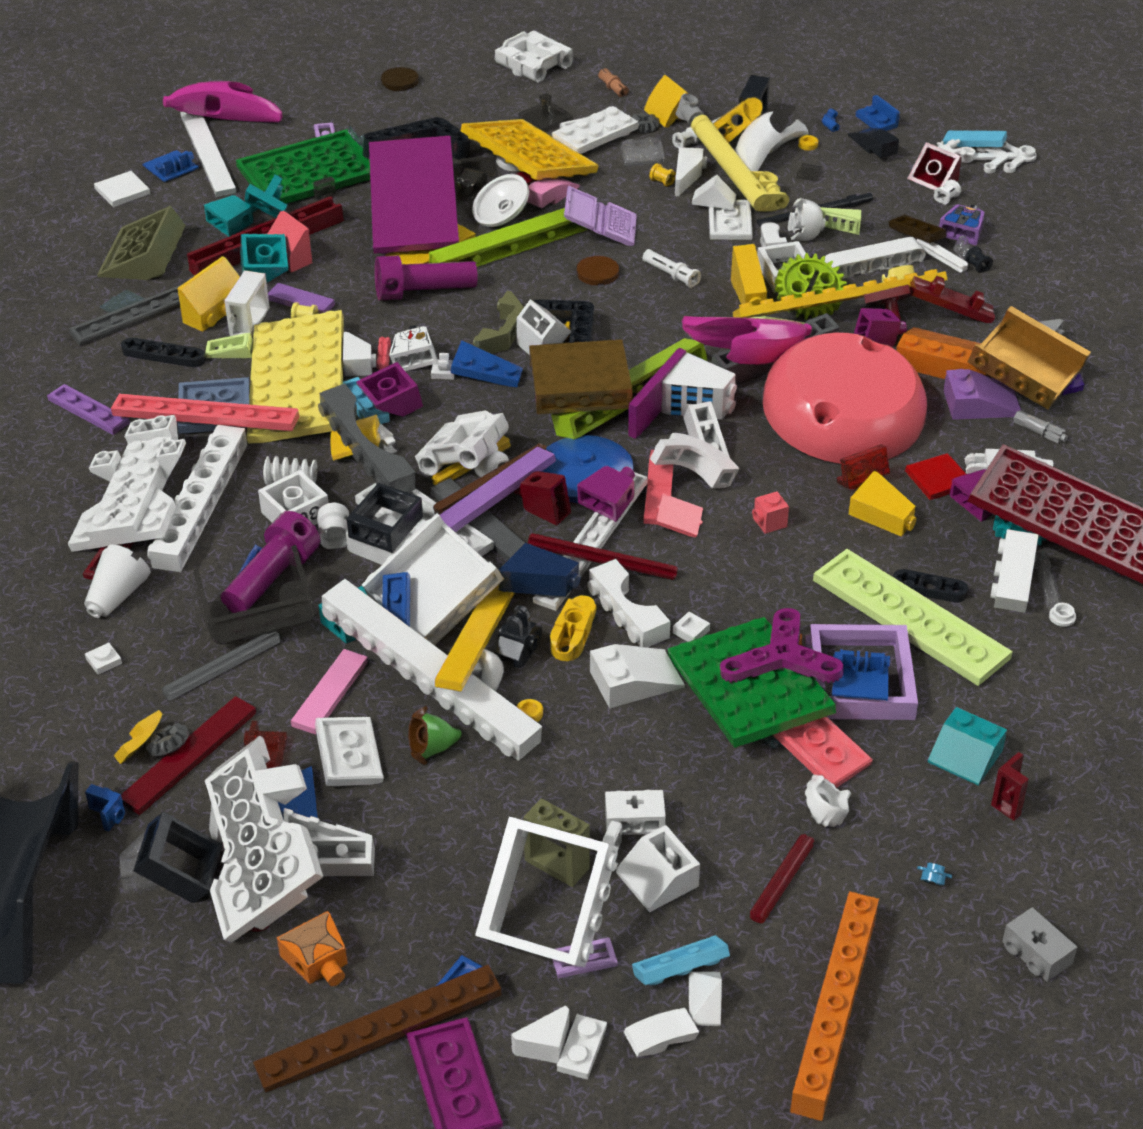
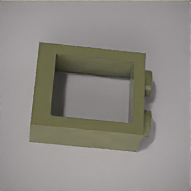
M542 798L523 817V820L590 839V824ZM528 832L524 846L526 862L571 887L589 870V848L558 840L566 845V849L546 839L545 836Z

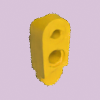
M755 97L747 98L713 124L718 130L720 128L726 130L723 137L729 143L761 115L762 102ZM736 114L743 117V122L739 125L734 124L732 121V117Z
M582 595L571 600L568 598L555 621L550 635V651L556 659L572 661L581 655L596 614V604L591 597ZM568 646V652H562V647Z

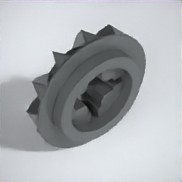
M640 112L639 114L632 115V118L639 122L638 129L634 130L635 132L648 133L655 131L659 127V118L655 117L654 114L649 115L648 112L645 114Z
M176 723L173 726L167 725L166 728L159 729L157 733L151 735V738L146 742V749L152 756L168 755L178 750L185 743L189 736V731L185 725Z

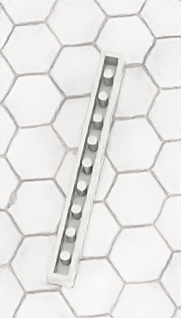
M346 579L342 580L322 595V613L326 619L339 625L347 635H352L360 641L364 648L377 654L385 664L394 667L405 679H410L419 686L423 693L431 695L444 709L452 711L465 725H470L478 731L482 738L487 741L490 740L500 748L504 755L512 756L519 761L541 742L542 726L472 673L462 691L435 687V677L448 655Z

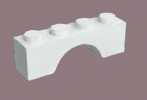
M616 559L589 569V581L587 582L589 592L593 596L597 595L603 609L610 611L614 615L616 624L619 627L623 626L627 630L632 643L637 642L640 647L648 648L670 638V620L657 605H637L624 597L629 591V574Z

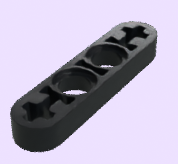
M127 338L121 342L122 353L127 357L186 367H200L206 361L204 351L200 348L140 338Z

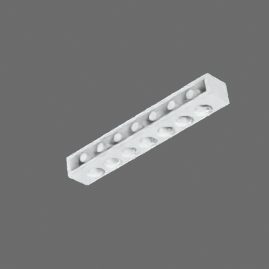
M217 425L213 434L209 435L208 443L205 449L201 450L198 462L193 465L189 478L184 481L180 495H177L175 498L176 509L164 537L156 538L153 544H150L148 547L147 556L151 560L152 568L176 572L182 571L247 447L245 428Z

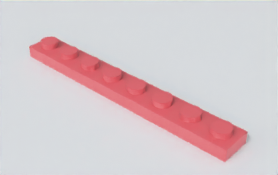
M119 394L111 407L113 416L153 419L161 415H175L176 421L282 431H293L300 417L297 408Z

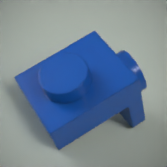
M91 784L85 791L89 809L100 812L104 830L110 831L115 823L119 824L125 814L121 794L113 792L109 788H102Z

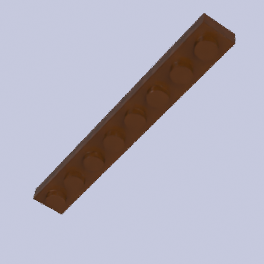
M488 964L253 1062L254 1068L266 1093L406 1036L409 1032L423 1029L502 995L501 987Z

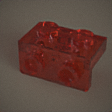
M880 444L841 458L842 476L837 477L836 480L838 484L848 489H856L866 481L873 471L878 472L882 476L890 474L887 446Z

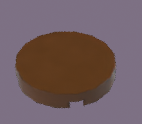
M605 256L586 257L577 264V277L589 285L598 286V284L602 283L607 285L619 277V265L615 260Z

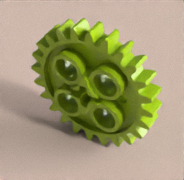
M805 253L802 259L797 254L795 260L790 257L788 262L783 263L781 269H779L778 277L775 280V284H777L775 292H779L778 300L788 295H794V298L802 297L801 294L806 293L815 272L819 273L811 290L815 291V295L822 294V290L835 287L836 291L843 290V286H846L847 282L842 281L844 274H837L840 267L832 268L833 261L831 260L826 263L825 256L819 260L816 253L813 255V258H810L808 253ZM843 301L795 310L797 311L796 317L798 318L800 314H804L805 319L809 315H812L813 318L824 314L833 315L834 310L838 311Z

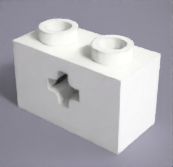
M663 790L605 792L606 831L611 820L621 823L622 835L649 834L665 826Z

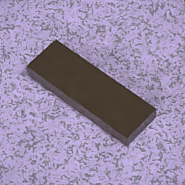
M902 215L889 221V227L893 230L928 243L947 237L946 229L907 215Z

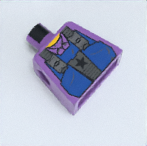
M958 204L940 219L939 227L946 229L947 238L977 245L983 227L985 212L976 205L967 207Z

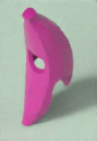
M234 81L199 82L187 85L176 90L170 96L163 97L164 107H171L181 112L199 116L249 122L279 123L282 119V112L275 103L253 95L251 87Z
M684 316L682 319L683 330L690 337L705 345L731 349L727 359L738 364L775 362L785 351L804 340L805 336H809L812 331V326L807 323L801 324L789 320Z

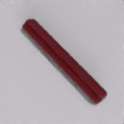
M801 834L750 910L751 920L759 924L765 922L813 848L814 839L811 836Z

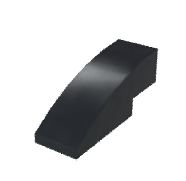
M867 128L848 133V136L869 154L875 153L880 158L898 154L899 139L885 130Z

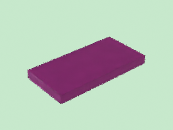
M678 348L629 403L628 435L636 439L662 411V381L686 354V350Z
M468 1017L407 1033V1040L434 1129H499L503 1127V1122Z

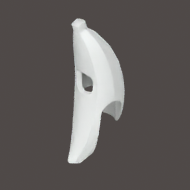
M773 112L765 113L755 119L745 129L738 140L735 152L751 171H758L768 154L790 140L808 135L807 127L797 119L782 133H779L770 123L769 118Z

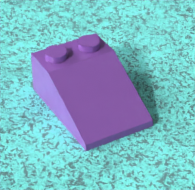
M970 369L946 370L943 391L953 420L1014 417L1017 411L1021 410L1014 389L1002 382Z

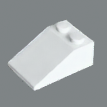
M614 644L590 651V673L609 708L685 688V684L664 649Z

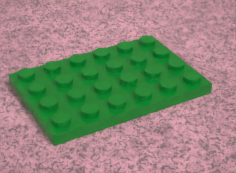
M348 129L236 159V166L248 183L264 192L275 174L283 178L281 185L284 188L279 200L285 204L371 180L370 159L363 156V148Z
M765 617L753 619L750 622L729 627L726 630L668 648V655L673 664L734 748L836 713V704L813 676L810 678L783 667L755 677H746L742 681L737 680L736 683L735 681L730 683L729 680L726 682L725 679H722L720 664L723 660L770 644L772 626Z

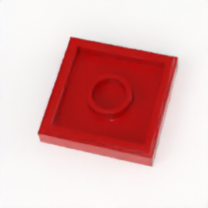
M948 453L907 465L905 468V472L929 500L949 495L952 479L966 475Z

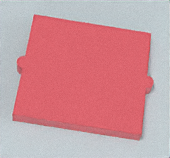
M662 494L660 504L656 508L657 517L655 524L690 537H697L699 525L703 523L701 520L703 508Z

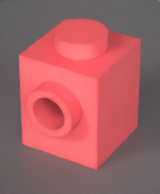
M778 492L755 498L752 515L754 521L765 534L787 527L789 506Z

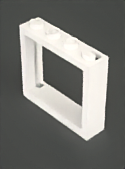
M509 817L475 936L585 968L589 954H593L594 945L592 944L594 934L599 930L602 923V914L600 912L603 902L608 899L611 885L609 880L611 873L618 865L615 862L618 847ZM528 832L598 851L569 953L500 933Z

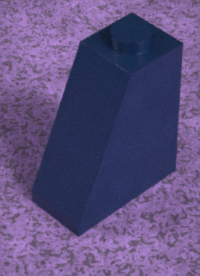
M524 543L499 569L500 574L504 578L499 583V590L502 592L566 597L580 583L579 562Z

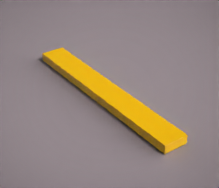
M498 584L476 605L435 677V687L455 691L463 690L515 593L500 591Z

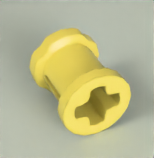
M298 302L292 305L291 319L318 314L317 305L304 306Z

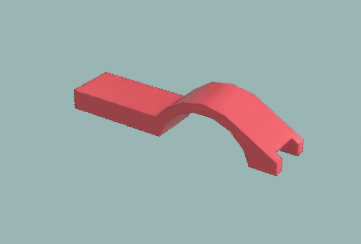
M649 458L644 524H655L657 517L656 508L660 504L662 494L671 496L674 464L655 465Z

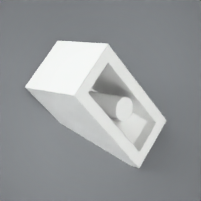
M344 332V375H371L372 368L377 367L376 354L371 353V345L349 332Z

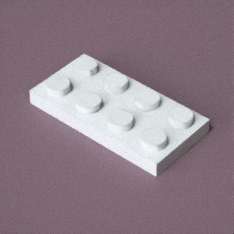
M612 106L552 132V137L582 154L638 129L639 122Z

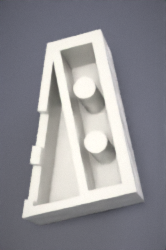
M1007 529L1006 538H1000L998 554H1002L1001 561L996 560L994 576H999L998 583L992 584L990 598L995 599V608L1026 612L1038 534Z
M284 808V822H292L308 828L323 876H374L375 846L372 835L338 824L334 826L321 822L318 818L312 816L310 818Z

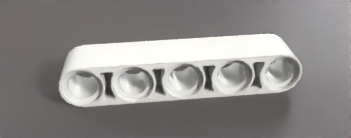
M906 237L831 253L825 256V262L828 263L832 260V268L840 267L837 274H844L843 278H848L856 274L871 273L874 270H885L893 268V266L909 265L916 261L922 262L926 252L915 238Z

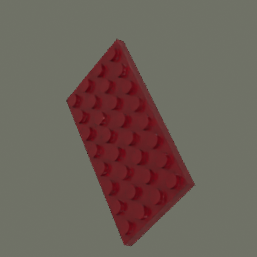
M1005 444L1001 446L971 492L967 502L993 513L1003 520H1008L1027 531L1038 534L1050 542H1055L1074 553L1087 557L1097 564H1102L1121 575L1134 579L1143 585L1142 507Z

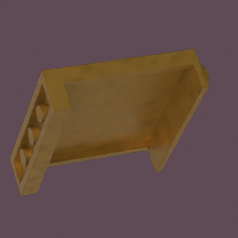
M1010 306L1001 323L980 345L976 343L967 362L1044 408L1049 409L1083 369L1091 352Z
M622 340L529 345L530 367L532 368L537 414L629 408V403L632 401V385Z

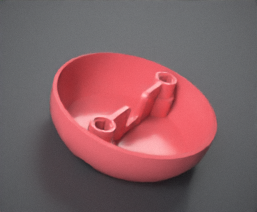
M827 333L796 343L777 359L766 379L763 392V408L766 418L774 431L799 451L833 463L865 465L875 464L896 457L916 442L925 423L927 397L923 383L914 367L903 355L889 345L877 343L858 334Z

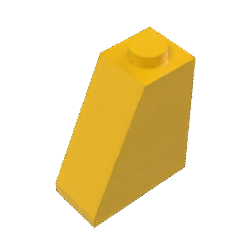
M754 244L733 246L731 282L741 304L752 302L753 306L760 305V301L766 300L767 290L756 247Z
M873 471L850 498L848 515L902 537L907 530L911 531L916 523V517H914L915 505L876 471Z

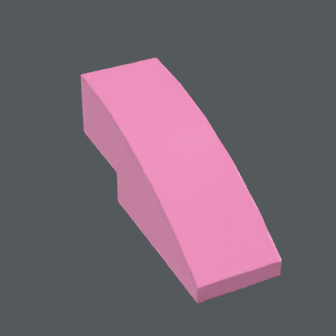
M560 177L557 179L543 178L528 186L529 197L527 202L540 208L545 207L549 203L555 205L566 197L568 186L577 189L580 185Z

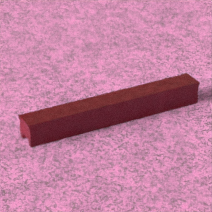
M331 196L288 213L309 229V235L344 221L342 205L340 203L336 205ZM277 218L187 253L188 270L195 276L222 256L228 260L231 266L240 264L241 234H268Z

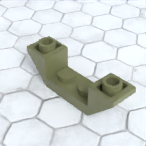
M507 290L497 304V311H500V319L506 320L504 326H501L499 331L482 328L479 335L474 337L473 346L491 354L508 350L517 337V317L524 308L512 291Z

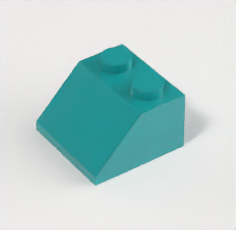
M241 234L242 273L244 271L264 273L266 283L288 270L285 234Z
M956 707L943 724L929 756L928 763L979 786L1003 751L1007 729Z

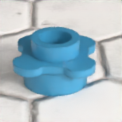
M927 863L926 868L917 867V870L922 871V881L934 882L937 885L944 886L946 878L952 879V875L944 872V866Z

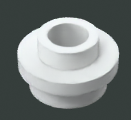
M1057 603L1050 610L1049 619L1058 626L1067 627L1074 624L1076 613L1071 605Z

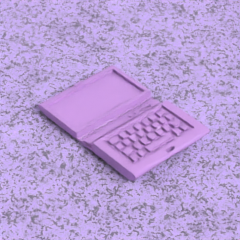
M568 186L564 211L566 219L627 246L634 245L637 214L611 202H608L607 206H605L603 203L597 202L596 197Z

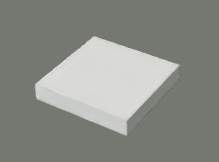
M132 171L94 183L95 189L113 207L150 194V189Z

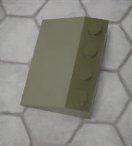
M172 206L121 227L97 276L136 280L161 277L166 271V266L170 262L172 253L177 248L176 245L182 237V232L185 228L184 222Z

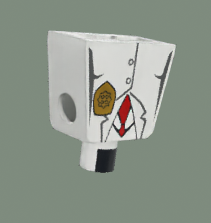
M412 325L407 331L395 334L390 350V358L393 364L398 362L405 371L438 363L431 338L425 326L418 327Z

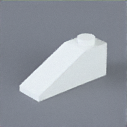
M679 147L675 196H680L702 175V169H706L707 157L703 156V148Z
M712 402L688 406L683 418L689 436L711 444L729 457Z

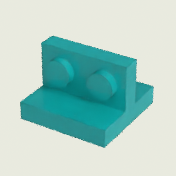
M275 174L265 192L249 184L245 192L244 201L273 218H277L280 212H286L287 204L279 200L284 188L281 185L283 178Z

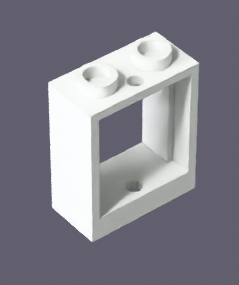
M799 241L758 247L757 255L761 271L773 293L777 285L775 280L778 277V271L773 263L788 261L790 257L795 260L797 254L803 259L806 252ZM816 272L812 277L809 287L815 283Z
M244 271L225 299L230 336L250 333L253 336L254 325L260 324L270 309L264 273Z

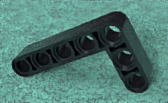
M434 117L364 134L363 156L370 159L369 142L450 136L452 157L464 160L469 157L471 139L446 119Z
M533 300L548 310L561 323L571 322L569 343L592 341L594 329L593 303L572 300Z

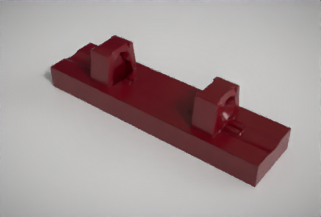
M914 276L910 282L911 295L984 323H992L995 320L993 305L985 303L984 293L976 290L969 297L945 288L944 278L936 276L932 282Z

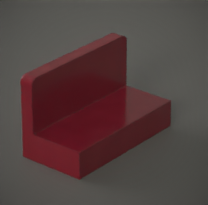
M1020 752L998 769L991 806L1013 821L1022 813L1029 778L1020 773L1024 755Z

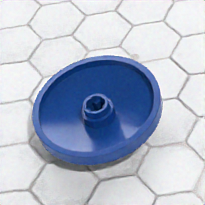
M582 435L575 440L564 438L549 445L546 450L555 454L556 461L541 472L564 475L569 502L578 503L577 485L604 466H609L619 472L625 466L633 470V461L630 454L616 442L598 436Z

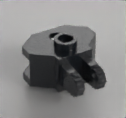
M518 605L514 609V614L508 617L506 624H503L499 630V641L494 654L501 661H504L506 657L513 659L514 667L521 668L524 667L538 647L542 636V626L530 621L528 608Z

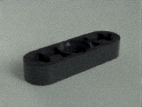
M907 569L897 570L893 574L895 579L924 597L954 603L962 602L967 597L968 586L962 580ZM931 584L936 588L927 589L923 585Z

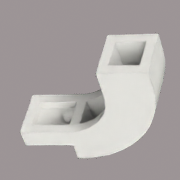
M672 433L669 439H660L650 457V460L655 465L676 464L693 470L711 488H726L730 486L740 469L727 455L716 447L693 436L680 433Z

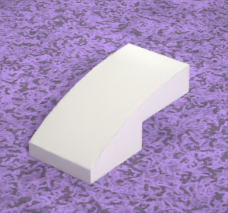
M686 1008L663 1012L634 1023L625 1028L624 1034L636 1056L640 1057L663 1052L669 1044L695 1040L699 1031Z

